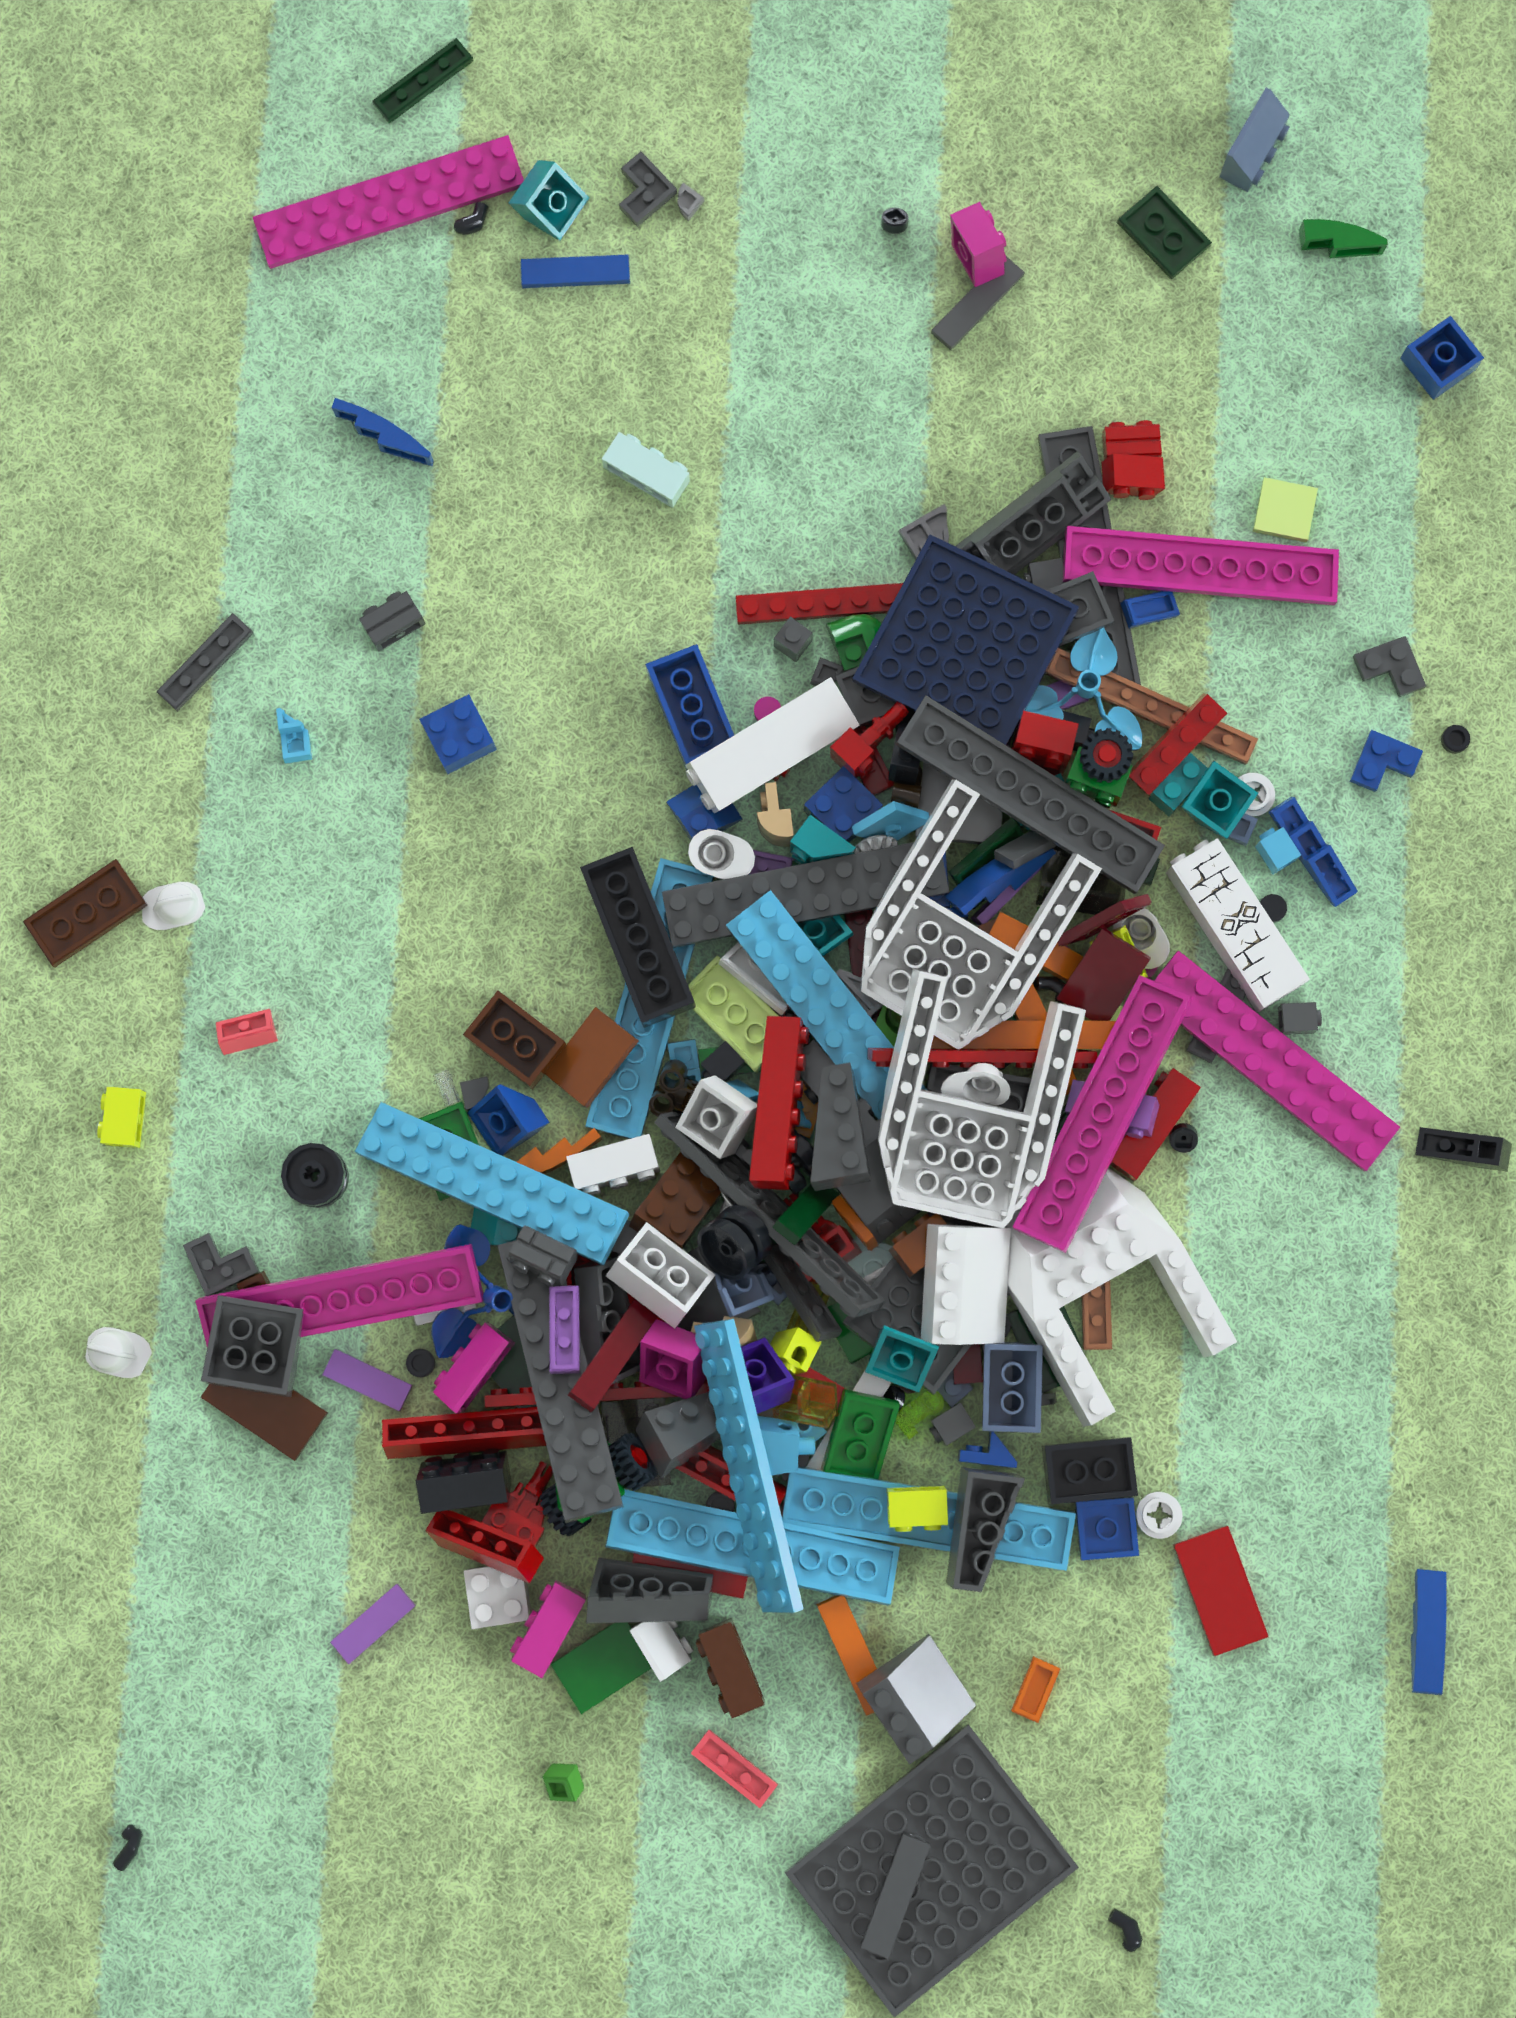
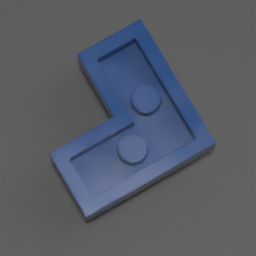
M1371 730L1349 782L1376 792L1386 768L1412 778L1423 751Z

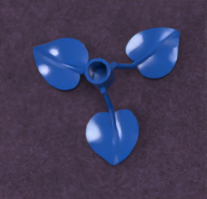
M461 1224L456 1225L449 1233L444 1249L472 1244L477 1266L483 1265L488 1260L491 1250L490 1243L482 1232ZM478 1271L480 1280L487 1287L483 1294L485 1306L468 1310L464 1314L456 1308L441 1311L435 1317L431 1328L436 1355L439 1358H448L454 1356L460 1347L464 1349L471 1341L468 1336L477 1325L476 1321L468 1318L470 1315L482 1312L489 1313L492 1309L498 1312L509 1310L514 1315L511 1303L513 1299L512 1294L500 1286L493 1285Z

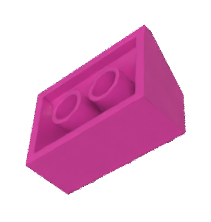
M485 1322L482 1326L478 1323L468 1336L471 1339L470 1343L465 1349L460 1347L452 1357L451 1361L454 1364L448 1372L443 1370L434 1381L437 1387L433 1393L456 1414L465 1412L515 1344L513 1340L489 1322Z
M557 1580L554 1581L552 1586L549 1584L545 1586L539 1597V1600L543 1601L538 1612L535 1610L531 1611L524 1624L528 1627L524 1637L517 1636L510 1649V1652L513 1653L512 1662L540 1678H543L586 1601L584 1593Z

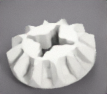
M1246 773L1240 776L1239 779L1251 788H1261L1257 795L1259 801L1254 800L1245 814L1259 817L1269 811L1275 801V789L1271 781L1259 773Z
M886 835L871 836L863 839L855 846V854L897 846L898 842L895 838Z
M1164 1492L1150 1493L1139 1502L1136 1511L1138 1526L1150 1537L1157 1539L1170 1537L1179 1529L1182 1523L1183 1514L1181 1506L1170 1494ZM1160 1502L1162 1512L1171 1515V1518L1161 1519L1159 1528H1157L1156 1519L1147 1516V1513L1155 1512Z

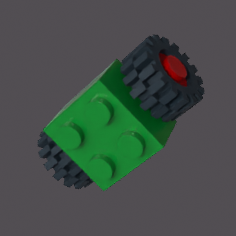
M1106 728L1103 731L1102 729L1096 730V733H1091L1082 747L1079 746L1065 782L1070 785L1071 789L1095 799V802L1105 808L1117 806L1133 767L1131 765L1133 759L1132 744L1128 743L1126 735L1122 736L1118 730L1116 732L1111 731V728Z
M627 1433L612 1444L607 1442L621 1496L625 1494L624 1484H626L627 1489L636 1491L657 1477V1469L644 1445L641 1443L639 1436L635 1437L634 1434ZM556 1482L540 1495L542 1500L540 1506L545 1508L542 1511L543 1515L548 1516L549 1519L547 1521L549 1524H554L553 1529L556 1531L560 1529V1534L571 1536L591 1522L592 1516L568 1523L565 1522Z

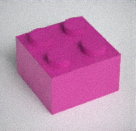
M978 202L951 214L952 247L973 285L977 287L1004 275V263L1007 262L1004 247L1007 244L1001 231L997 232L991 212L989 210L985 211L982 204Z
M656 1319L641 1340L640 1382L684 1399L694 1397L706 1380L702 1370L701 1349L695 1341L696 1334L679 1327L674 1329L668 1323Z

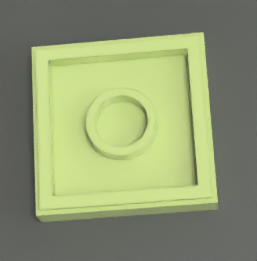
M1264 477L1253 532L1307 543L1318 488Z

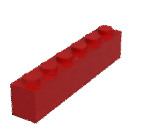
M767 1016L749 1177L751 1184L757 1189L788 1190L789 1181L794 1180L795 1166L791 1163L792 1153L797 1152L798 1146L797 1136H794L795 1126L800 1124V1109L797 1108L798 1098L803 1096V1082L800 1081V1073L805 1071L806 1055L803 1054V1045L808 1044L809 1029L804 1026L801 1017Z
M537 1407L382 1420V1447L387 1459L481 1452L488 1449L505 1450L546 1446Z

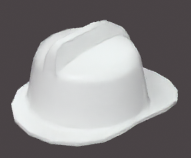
M707 829L697 833L689 844L688 855L690 862L696 869L705 874L721 879H729L748 875L754 867L755 855L753 848L740 837L719 830Z
M176 882L149 890L143 896L148 906L142 909V922L155 930H167L196 922L202 916L205 909L200 889L189 882Z
M1144 908L1113 925L1114 929L1126 925L1135 948L1151 957L1144 969L1159 967L1166 961L1169 955V941L1157 918L1149 910Z
M978 1063L966 1072L955 1073L949 1076L941 1086L942 1094L993 1106L1005 1103L1011 1093L1010 1085L1003 1078V1073L995 1066L987 1063Z
M103 1327L95 1330L88 1337L85 1357L88 1364L99 1372L121 1378H134L141 1375L152 1351L149 1343L140 1335L116 1328Z

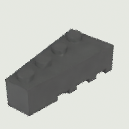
M849 1062L822 1067L811 1185L814 1191L870 1182L872 1180L852 1066Z
M599 1557L588 1595L586 1623L707 1621L712 1600L714 1574Z

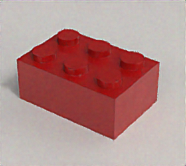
M1023 710L1011 749L1055 776L1061 773L1063 776L1072 755L1079 724Z

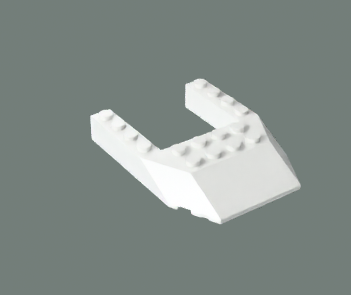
M955 779L950 782L892 878L866 926L861 992L902 1016L913 969L948 977L934 1036L959 1050L975 1038L988 1032L997 1024L1013 1016L1102 868L1081 855L1072 853L1015 949H1012L921 894V891L980 795Z
M913 969L886 1080L878 1136L892 1203L1005 1228L1012 1219L1013 1214L1027 1201L1026 1199L1031 1189L1035 1185L1039 1186L1045 1179L1086 1010L1050 1001L1023 1112L923 1090L921 1086L948 977Z
M1110 1168L1107 1169L1066 1253L1014 1230L1012 1226L1022 1207L1013 1214L1012 1219L1006 1225V1227L1011 1228L1007 1290L1037 1345H1043L1042 1354L1083 1427L1091 1426L1116 1411L1059 1308L1139 1263L1149 1259L1203 1358L1214 1356L1237 1342L1181 1240L1147 1195Z

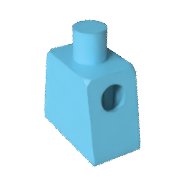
M757 1416L772 1476L795 1472L798 1469V1455L815 1454L814 1437H799L796 1422Z

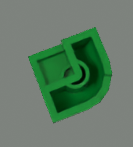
M858 614L826 624L844 672L859 667L882 624L878 619L867 614Z

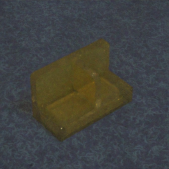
M792 1375L795 1381L790 1401L773 1407V1418L828 1429L838 1412L837 1385L831 1382Z

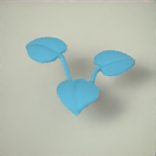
M1105 628L1081 637L1073 646L1070 655L1072 667L1076 671L1082 672L1079 675L1076 687H1073L1062 700L1058 701L1057 693L1052 688L1039 685L1026 711L1063 720L1064 714L1060 706L1064 705L1075 694L1078 693L1079 696L1086 699L1094 697L1099 714L1103 719L1097 723L1095 733L1099 729L1103 731L1106 728H1111V731L1116 732L1118 730L1122 736H1127L1128 743L1132 744V751L1139 750L1142 746L1141 728L1133 713L1126 708L1117 706L1113 707L1108 715H1106L1101 701V693L1098 691L1101 684L1100 676L1109 674L1116 666L1118 656L1114 644L1107 635Z

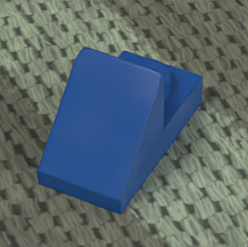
M989 1431L987 1453L983 1452V1446L966 1445L965 1450H959L958 1452L959 1462L1017 1468V1461L993 1431Z

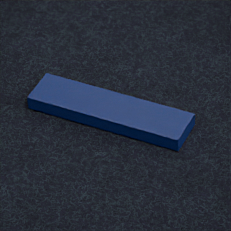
M629 254L521 259L522 288L630 284Z

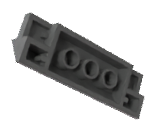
M1076 452L955 547L1015 575L1063 538L1067 526L1077 527L1112 499L1101 481L1093 474L1083 456Z

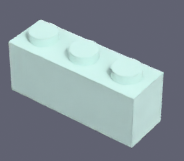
M619 432L602 457L603 468L671 508L674 507L690 482L689 472H687L688 470L684 465L677 461L671 463L664 458L660 451L652 447L648 449L642 446L640 440L631 434L625 436Z

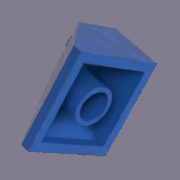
M697 785L689 787L666 802L690 841L700 831L714 829L723 832L743 820L733 803L716 813L712 809L707 810L701 801L700 796L702 793Z
M501 1084L497 1085L467 1112L490 1149L502 1156L536 1135L550 1123L535 1099Z

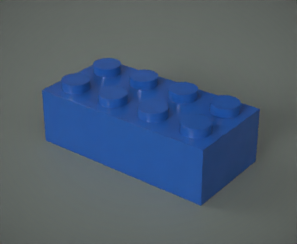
M697 644L645 664L647 675L684 766L734 736Z

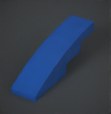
M337 398L334 399L332 410L335 417L355 422L354 426L359 435L377 439L380 452L429 466L433 465L434 461L431 453L411 435L387 419L363 407Z
M1295 797L1288 798L1268 812L1278 829L1284 827L1301 854L1298 859L1333 907L1338 906L1358 892L1333 848L1325 843L1313 821L1307 819Z
M1050 849L1016 869H1012L994 859L968 876L950 891L945 898L965 916L983 898L991 903L1008 886L1016 891L1056 852Z
M1417 1569L1415 1572V1602L1413 1603V1633L1411 1635L1412 1693L1443 1694L1447 1610L1446 1572Z

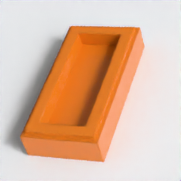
M840 1195L832 1201L835 1210L865 1247L872 1251L879 1245L874 1235Z
M1033 1656L1011 1711L1039 1723L1061 1668Z

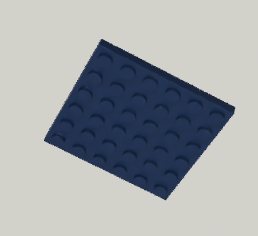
M929 534L855 672L852 681L895 703H902L913 712L917 710L923 698L928 696L1007 746L1020 722L1023 710L1026 711L1071 626L1079 606Z

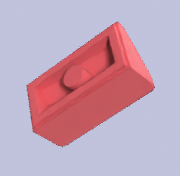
M270 1009L216 1022L218 1044L223 1055L278 1041Z

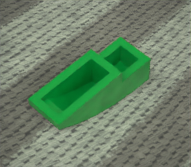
M1303 219L1299 228L1301 250L1328 248L1329 259L1383 255L1388 245V239L1357 225L1340 221Z

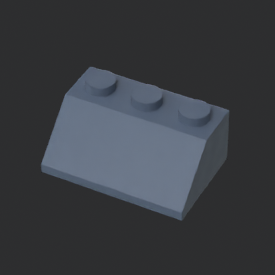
M1266 87L1229 150L1219 178L1246 192L1249 191L1252 184L1258 185L1265 172L1261 169L1265 162L1270 164L1277 151L1274 145L1277 140L1281 142L1284 140L1290 126L1286 125L1290 114L1271 89Z
M1016 1342L984 1344L982 1431L1041 1433L1043 1345Z

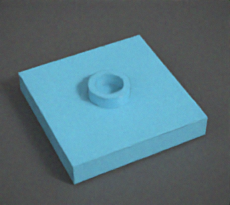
M893 801L854 824L852 829L854 835L858 837L868 838L875 835H886L898 841L925 825L930 816L929 812Z

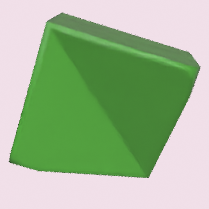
M551 1764L542 1776L550 1801L576 1802L584 1790L577 1764Z

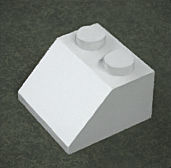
M676 1621L639 1622L630 1629V1632L660 1682L692 1660L690 1653L693 1652V1649L685 1636L681 1639L675 1631V1628L678 1627Z

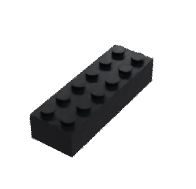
M633 847L580 867L643 1027H648L696 1008Z

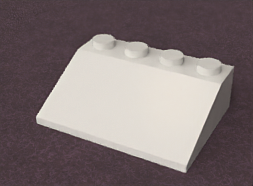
M927 1224L921 1340L931 1344L952 1345L1004 1343L1011 1228Z

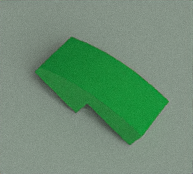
M835 1302L828 1306L829 1311L842 1329L841 1334L836 1338L849 1362L853 1364L871 1354L873 1348L842 1324L848 1315L840 1309V1304Z

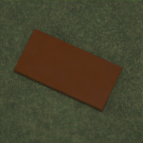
M115 859L25 919L23 923L50 964L55 968L148 906V904L120 862Z
M209 1384L201 1395V1398L294 1461L298 1459L328 1414L326 1410L294 1389L290 1398Z

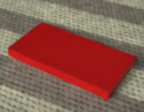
M1228 1525L1173 1544L1213 1656L1269 1637Z

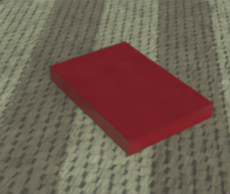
M1148 894L1120 901L1067 930L1061 935L1057 943L1062 947L1089 939L1098 934L1103 927L1105 929L1151 905L1152 901Z
M1103 927L1057 996V999L1066 1005L1086 1010L1085 1017L1091 1021H1110L1151 957Z

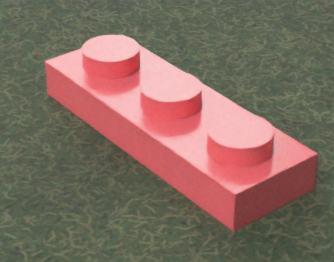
M710 1729L707 1730L691 1752L694 1757L759 1808L762 1807L778 1786L777 1782Z

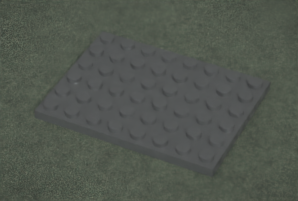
M967 1724L788 1868L785 1874L895 2018L1079 1867L970 1725ZM904 1833L927 1842L931 1846L889 1959L862 1949L861 1943L901 1836Z

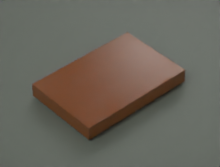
M595 1007L546 1071L545 1075L584 1107L588 1108L639 1040Z

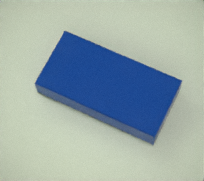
M1160 591L1123 600L1120 603L1129 629L1172 619L1180 615L1174 594L1170 591Z

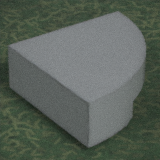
M682 183L678 191V207L681 210L682 216L689 221L705 200L703 196Z

